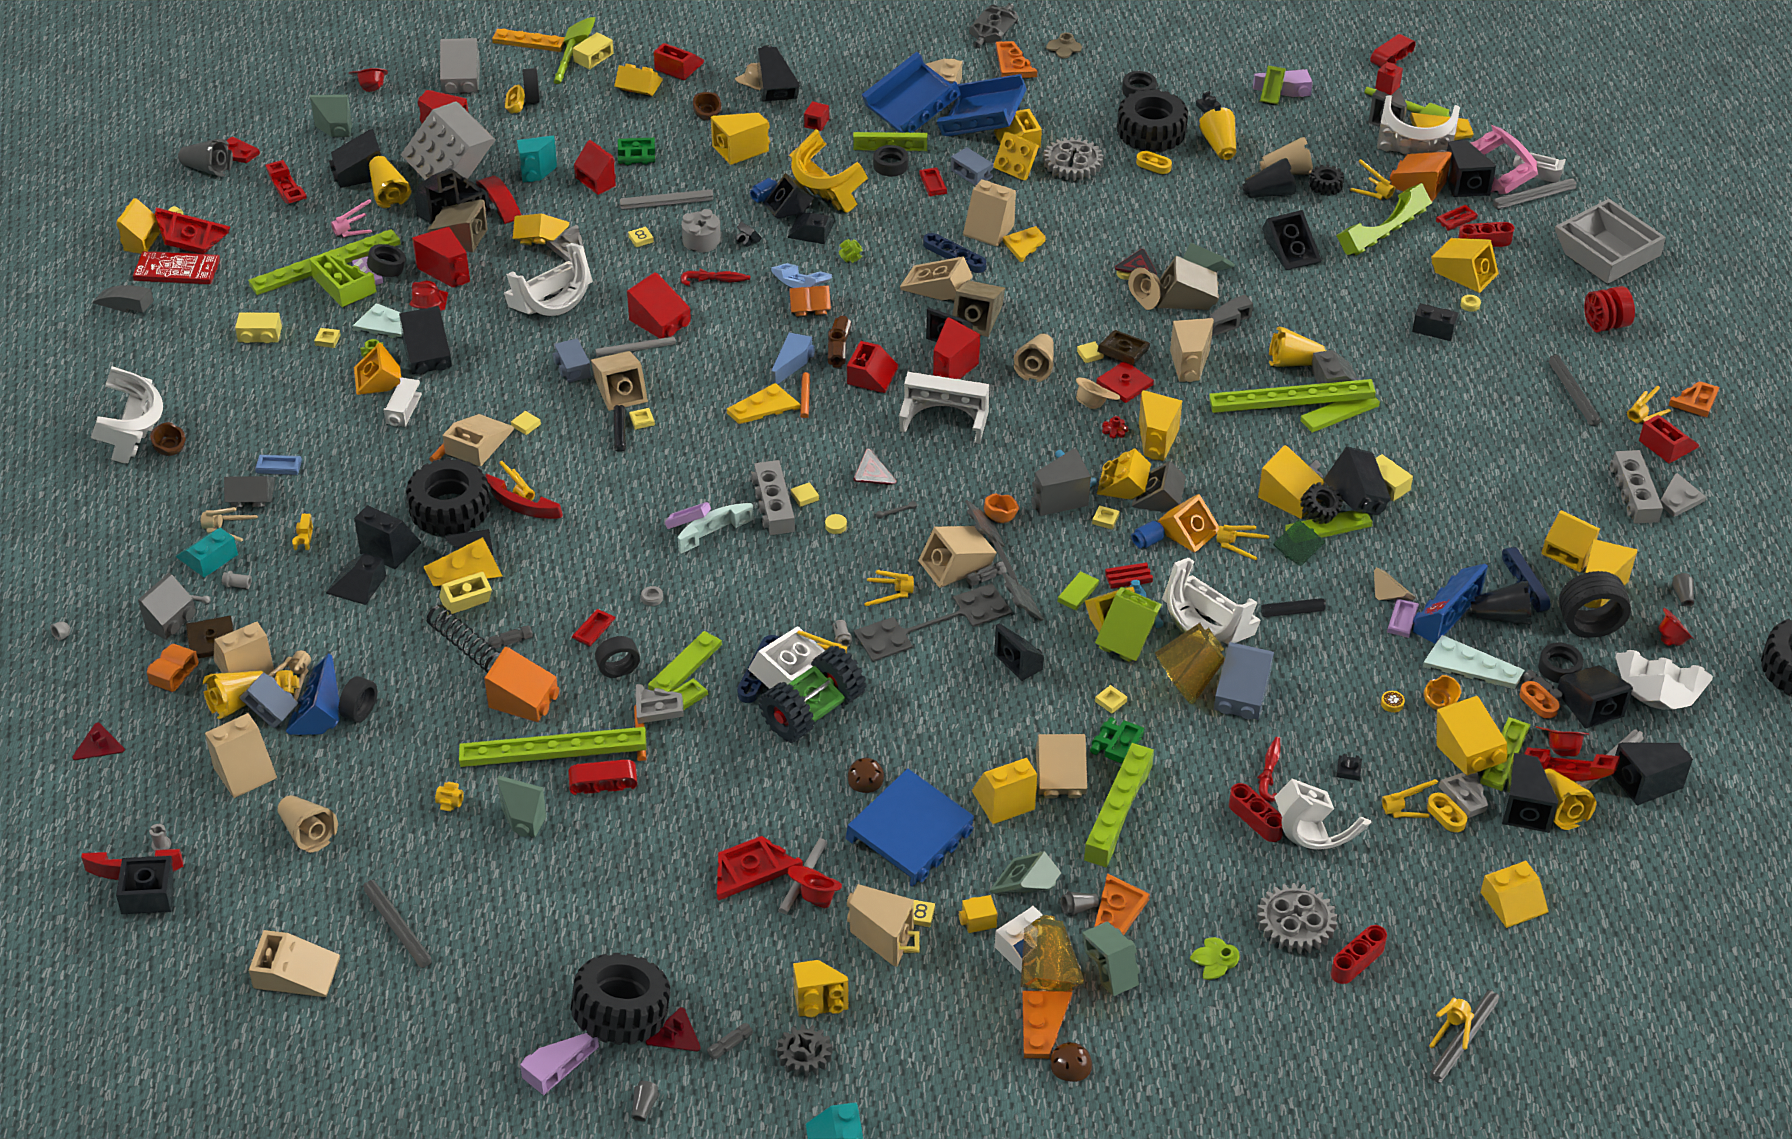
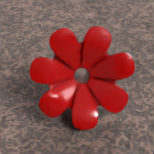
M1114 416L1109 422L1104 421L1102 424V433H1110L1109 437L1112 439L1116 438V435L1123 438L1125 437V432H1128L1125 421L1120 419L1119 416Z

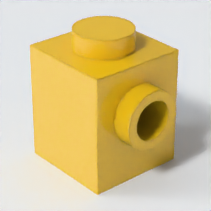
M991 895L962 900V911H959V920L962 926L966 925L968 933L997 928V911Z

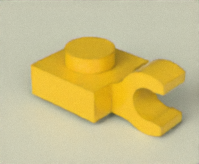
M302 514L300 522H297L296 532L298 536L292 540L294 550H297L300 544L305 545V550L310 548L313 531L311 514Z

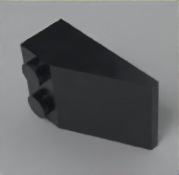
M1303 210L1266 219L1262 227L1268 245L1285 270L1321 263V257Z

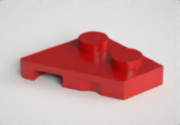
M233 136L226 140L229 143L227 145L228 149L232 150L233 161L248 163L260 154L258 148Z

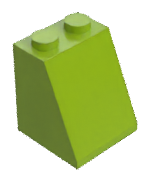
M1121 587L1113 599L1095 643L1099 645L1101 650L1106 652L1114 651L1120 654L1119 656L1126 661H1137L1162 604Z

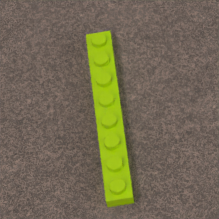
M390 229L330 250L328 253L349 263L368 256L370 248L374 245L388 244L397 246L401 242L395 232ZM306 259L249 279V285L256 295H260L312 276L310 260Z
M1372 379L1210 393L1209 401L1212 413L1365 400L1375 398L1376 392Z
M645 727L461 743L459 745L460 767L642 751L647 750Z

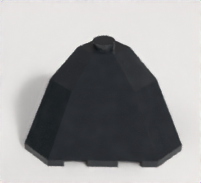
M446 169L418 184L415 195L417 217L433 222L443 207L476 200H484L487 212L490 210L488 192L479 188L453 169Z

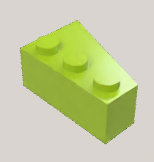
M328 252L309 259L312 277L341 307L376 293L373 273H365L356 265L352 267L346 264L345 260Z

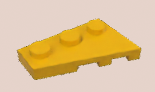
M1411 113L1409 116L1412 125L1420 128L1440 126L1451 118L1420 113ZM1458 118L1454 140L1472 138L1474 133L1468 119Z
M774 383L728 407L727 414L738 424L762 419L763 416L782 414L783 411L791 409L798 410L800 409V403Z
M483 537L424 566L433 586H440L480 572H484L487 579L502 577Z

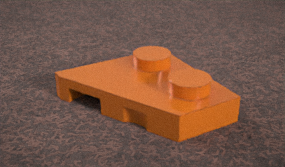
M1699 381L1691 388L1683 390L1679 397H1671L1668 406L1708 417L1720 387Z

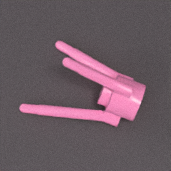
M370 199L331 222L336 236L342 235L345 238L372 232V230L348 232L351 229L350 223L366 216V213L348 220L346 219L371 203Z

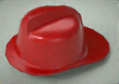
M370 68L352 71L348 74L357 76L362 89L366 92H372L383 86L384 76L388 72L380 68Z
M432 281L414 282L412 284V300L409 305L422 309L439 306L440 311H442L446 307L448 292L439 290Z
M1663 608L1665 617L1658 626V630L1661 633V641L1668 646L1672 644L1681 646L1690 639L1694 640L1678 618L1668 609Z
M1535 726L1536 728L1548 731L1550 747L1560 756H1578L1582 748L1584 736L1590 735L1583 732H1562Z
M791 866L788 869V875L801 884L803 899L816 906L828 908L835 891L842 888V884L839 881L829 878L812 868Z

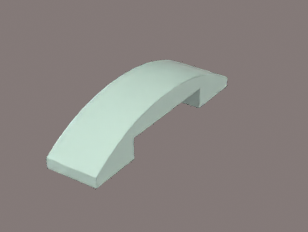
M742 503L721 507L708 512L703 518L694 520L678 536L679 552L682 554L699 546L700 537L730 523L737 528L754 520L753 505L751 503Z

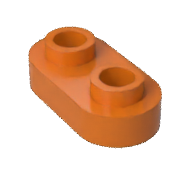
M1527 681L1522 684L1519 693L1520 698L1532 710L1543 718H1553L1557 715L1560 706L1559 702L1544 687L1534 681Z

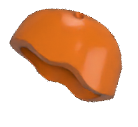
M995 493L985 498L984 512L995 522H1009L1016 516L1019 510L1017 502L1010 495Z

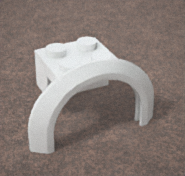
M1291 779L1275 796L1278 810L1282 816V828L1285 835L1293 843L1306 848L1328 849L1339 846L1358 836L1371 823V820L1359 817L1344 832L1328 837L1322 822L1334 810L1328 792Z

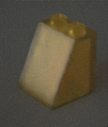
M1198 623L1155 652L1173 684L1189 704L1195 703L1225 661V657L1222 654V651L1225 650L1211 629L1207 628L1205 630L1201 623Z
M1042 915L1024 928L1020 987L1071 992L1083 985L1084 979L1063 921L1055 920L1054 916Z

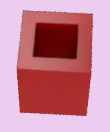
M1386 62L1378 70L1375 89L1392 95L1400 87L1403 68Z
M812 101L804 112L805 128L822 131L829 120V105Z

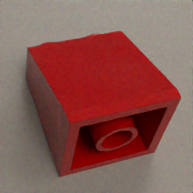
M426 90L418 99L420 122L423 124L433 109L453 102H458L468 112L467 98Z
M449 226L412 237L416 267L419 270L450 287L470 282L467 252Z
M654 272L627 290L629 320L659 339L672 337L678 330L688 326L691 322L690 307L658 273Z
M950 317L947 318L934 348L933 376L961 379L979 364L980 334Z

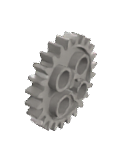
M1073 137L1070 140L1063 138V141L1057 139L1056 143L1051 142L1050 146H1046L1043 163L1048 172L1052 171V175L1059 174V178L1065 176L1066 180L1071 177L1075 181L1079 177L1083 180L1084 176L1090 178V174L1095 176L1096 172H1100V168L1103 167L1104 155H1102V150H1099V146H1094V142L1088 144L1087 139L1081 141V138L1074 140Z
M1295 883L1292 884L1290 889L1283 884L1282 890L1274 887L1273 893L1267 891L1266 897L1261 898L1256 921L1259 923L1258 929L1264 930L1263 937H1271L1270 944L1279 943L1278 949L1287 946L1290 953L1293 948H1297L1298 953L1301 954L1302 948H1305L1311 953L1312 946L1320 950L1321 943L1327 945L1328 939L1333 938L1337 925V914H1334L1335 906H1329L1330 899L1322 900L1323 892L1317 895L1314 894V887L1307 891L1305 884L1300 889L1297 888Z

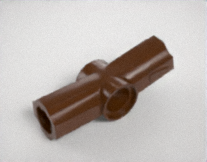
M847 316L836 318L832 329L828 332V364L832 365L833 368H840L846 363V342L852 326V321Z

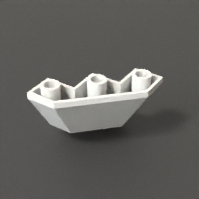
M1634 650L1616 653L1621 678L1633 687L1631 694L1650 707L1665 710L1691 706L1713 678L1701 666L1692 665L1691 668H1679L1672 663V660L1667 658L1648 661L1640 656L1639 652Z

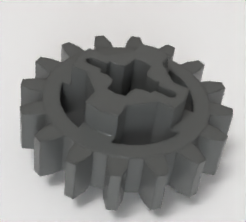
M802 1024L800 1030L791 1027V1034L784 1032L783 1039L778 1040L777 1058H779L780 1066L786 1065L787 1073L794 1070L796 1077L799 1076L800 1072H803L805 1077L809 1076V1072L818 1075V1068L826 1070L827 1062L832 1060L830 1037L824 1036V1030L822 1029L816 1032L814 1025L809 1029H805L804 1024Z

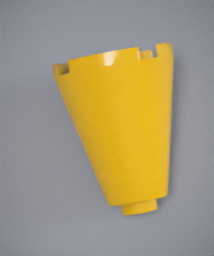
M1221 108L1220 111L1212 109L1206 112L1199 120L1200 131L1220 159L1229 160L1233 158L1236 154V130L1233 112L1227 108Z
M374 157L369 163L374 199L377 205L382 208H389L391 204L405 203L411 195L410 184L386 157Z
M1277 327L1279 332L1278 334H1273L1270 343L1269 355L1273 356V361H1269V364L1274 367L1311 366L1313 353L1327 350H1325L1323 345L1284 327Z
M263 671L217 673L205 676L203 685L207 684V690L203 692L212 713L217 711L219 714L217 718L221 719L244 707L246 704L239 697Z
M1553 769L1544 770L1558 799L1553 819L1554 823L1561 829L1569 830L1579 827L1580 825L1576 823L1584 819L1588 821L1594 813L1597 803L1592 792Z

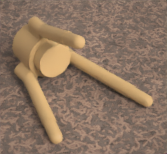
M235 507L214 511L206 510L201 515V526L203 529H207V533H210L221 527L223 520L257 519L258 516L220 515L235 512L237 510ZM232 535L236 541H243L242 538Z
M297 651L293 657H287L281 665L269 674V676L274 677L277 671L283 670L286 666H289L293 673H300V688L295 690L293 696L296 701L305 676L309 671L307 667L311 662V657L305 651Z

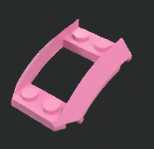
M1491 125L1493 131L1486 133L1480 139L1471 142V144L1485 155L1505 143L1525 162L1509 173L1502 175L1499 179H1496L1494 176L1491 192L1498 191L1499 194H1507L1538 175V164L1516 138L1503 129Z

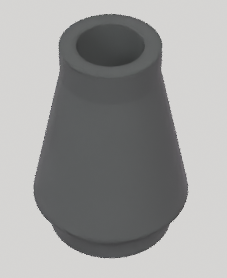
M1687 573L1674 576L1672 587L1681 605L1692 606L1695 603L1693 578Z
M1068 891L1061 896L1062 911L1064 914H1070V916L1097 908L1099 905L1096 893Z
M640 1081L638 1086L634 1087L632 1119L646 1121L650 1110L659 1096V1087L649 1081Z

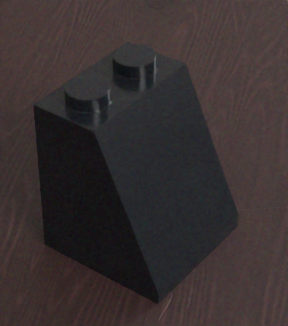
M770 45L758 48L756 62L761 101L798 99L799 82L778 48Z
M373 129L364 132L331 152L332 160H329V165L334 182H338L340 188L372 182L369 163L374 157L381 156Z
M1467 140L1448 141L1447 152H1451L1452 157L1447 181L1453 197L1490 196L1496 165Z
M439 306L399 313L402 340L412 375H422L428 371H442L452 367L451 354Z
M1346 446L1323 479L1329 487H1334L1332 489L1334 492L1336 490L1339 492L1338 496H1341L1342 500L1349 507L1357 512L1379 515L1386 509L1391 499L1376 458L1370 451Z
M367 505L354 518L360 554L365 553L383 558L384 565L392 569H396L421 544L419 538L402 520Z
M1598 665L1575 673L1565 674L1560 677L1557 689L1563 693L1562 699L1582 726L1587 729L1625 717L1633 687L1625 680Z
M1622 742L1618 744L1615 756H1620V761L1615 772L1611 775L1638 806L1683 789L1693 759L1680 743Z
M1514 753L1506 782L1502 824L1550 833L1558 805L1556 794L1538 757Z

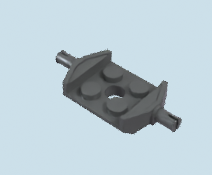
M1008 3L1006 7L992 4L981 13L969 27V34L977 39L973 44L974 47L980 48L985 42H1002L1003 35L1014 23H1018L1019 16L1016 11L1012 10L1014 9L1012 3Z

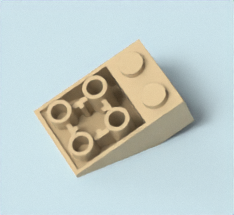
M481 414L457 421L443 434L445 454L481 467L510 435L514 427Z
M263 930L249 968L253 988L327 997L340 955L289 933Z

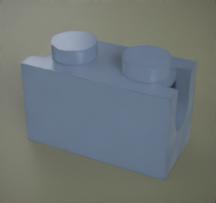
M968 147L951 156V171L976 186L981 179L988 181L993 178V175L990 173L993 170V163Z
M578 338L554 344L556 352L552 354L555 365L559 364L561 377H565L568 383L591 377L590 362Z
M265 672L239 697L273 728L281 723L298 704L291 693L283 690L276 680Z

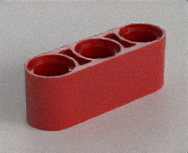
M1398 34L1375 49L1371 55L1370 62L1379 67H1382L1386 62L1396 64L1397 60L1403 59L1409 52L1412 53L1414 51L1416 42L1402 34Z
M1509 222L1464 224L1460 227L1458 238L1491 240L1492 247L1509 246L1512 243L1515 228Z
M631 760L576 764L568 770L569 790L573 795L581 792L590 794L600 793L602 790L610 792L624 790V788L635 789L638 784L636 764Z
M1243 783L1233 785L1230 791L1229 808L1265 840L1269 842L1279 841L1283 836L1281 813L1248 785Z
M1371 925L1346 945L1333 959L1331 978L1339 984L1351 982L1384 952L1387 940L1386 930L1379 925Z

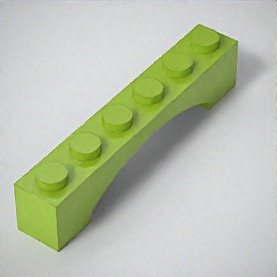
M1420 183L1400 193L1395 210L1379 226L1365 227L1358 223L1337 234L1336 236L1345 254L1350 255L1354 253L1356 256L1366 251L1364 247L1375 245L1378 243V238L1383 239L1389 236L1390 230L1395 231L1401 228V223H1407L1415 218V214L1419 215L1427 210L1426 207L1432 202L1423 184Z
M1135 743L1131 744L1087 839L1084 861L1107 868L1131 804L1138 790L1145 783L1152 768L1154 749Z

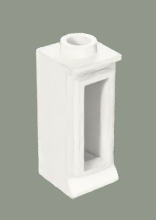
M1530 153L1538 164V175L1533 178L1554 183L1560 181L1566 159L1559 160ZM1516 155L1513 166L1517 168L1518 165L1525 162L1520 156Z
M400 377V384L397 385L387 407L384 408L386 424L406 427L422 395L421 392H415L420 384L419 380Z

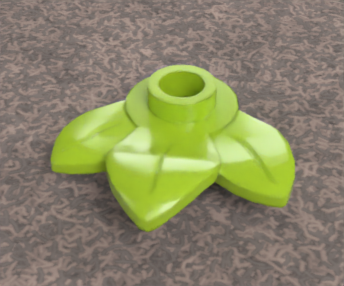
M1216 937L1205 939V947L1196 949L1190 956L1192 962L1205 966L1203 972V979L1212 980L1223 976L1227 969L1237 965L1240 958L1239 951L1235 946L1226 945L1222 939Z

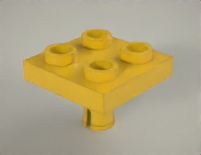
M1005 132L993 168L1019 179L1027 180L1039 145Z

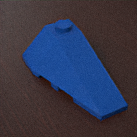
M328 653L314 666L305 685L307 690L298 700V704L302 705L298 713L293 712L289 719L286 733L289 735L323 734L329 728L333 729L339 722V695L331 654Z

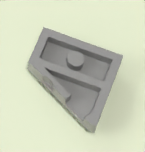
M578 225L564 230L555 240L547 241V246L566 262H571L566 245L574 243L584 248Z
M1677 473L1671 480L1660 502L1663 509L1675 517L1705 502L1706 496Z
M637 684L636 712L638 724L684 717L682 694L672 691L666 692L659 688H655L654 691L644 689L643 685Z
M1478 772L1468 776L1460 773L1441 780L1438 786L1466 813L1467 818L1486 812L1488 807L1486 797L1483 795L1482 784H1478L1477 781Z

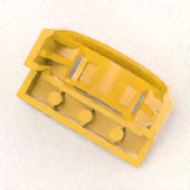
M815 129L789 155L792 160L793 175L800 184L809 188L815 196L818 194L826 201L831 200V204L836 210L839 211L841 209L845 213L850 212L857 205L852 192L867 180L868 177L858 162L837 175L829 176L811 161V158L827 145L819 131Z

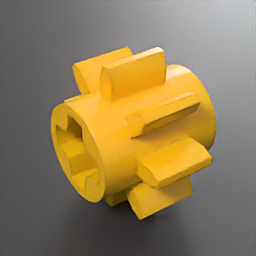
M291 670L276 672L274 679L283 690L294 695L295 689L300 688L299 677L297 675L293 676V671Z
M445 782L444 787L439 786L437 788L435 802L441 804L440 810L451 812L455 807L462 805L464 792L458 789V783Z

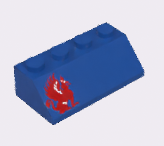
M1480 564L1464 568L1456 576L1452 575L1445 588L1441 587L1436 597L1427 602L1425 609L1415 615L1413 619V624H1415L1413 632L1436 644L1439 638L1445 635L1471 607L1470 601H1475V596L1482 594L1488 565Z

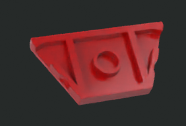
M157 207L155 209V217L165 245L205 254L230 231V226Z
M763 836L718 853L717 899L718 901L785 875L791 866H803V861L799 857L794 859L787 855L785 849L772 844L770 840Z

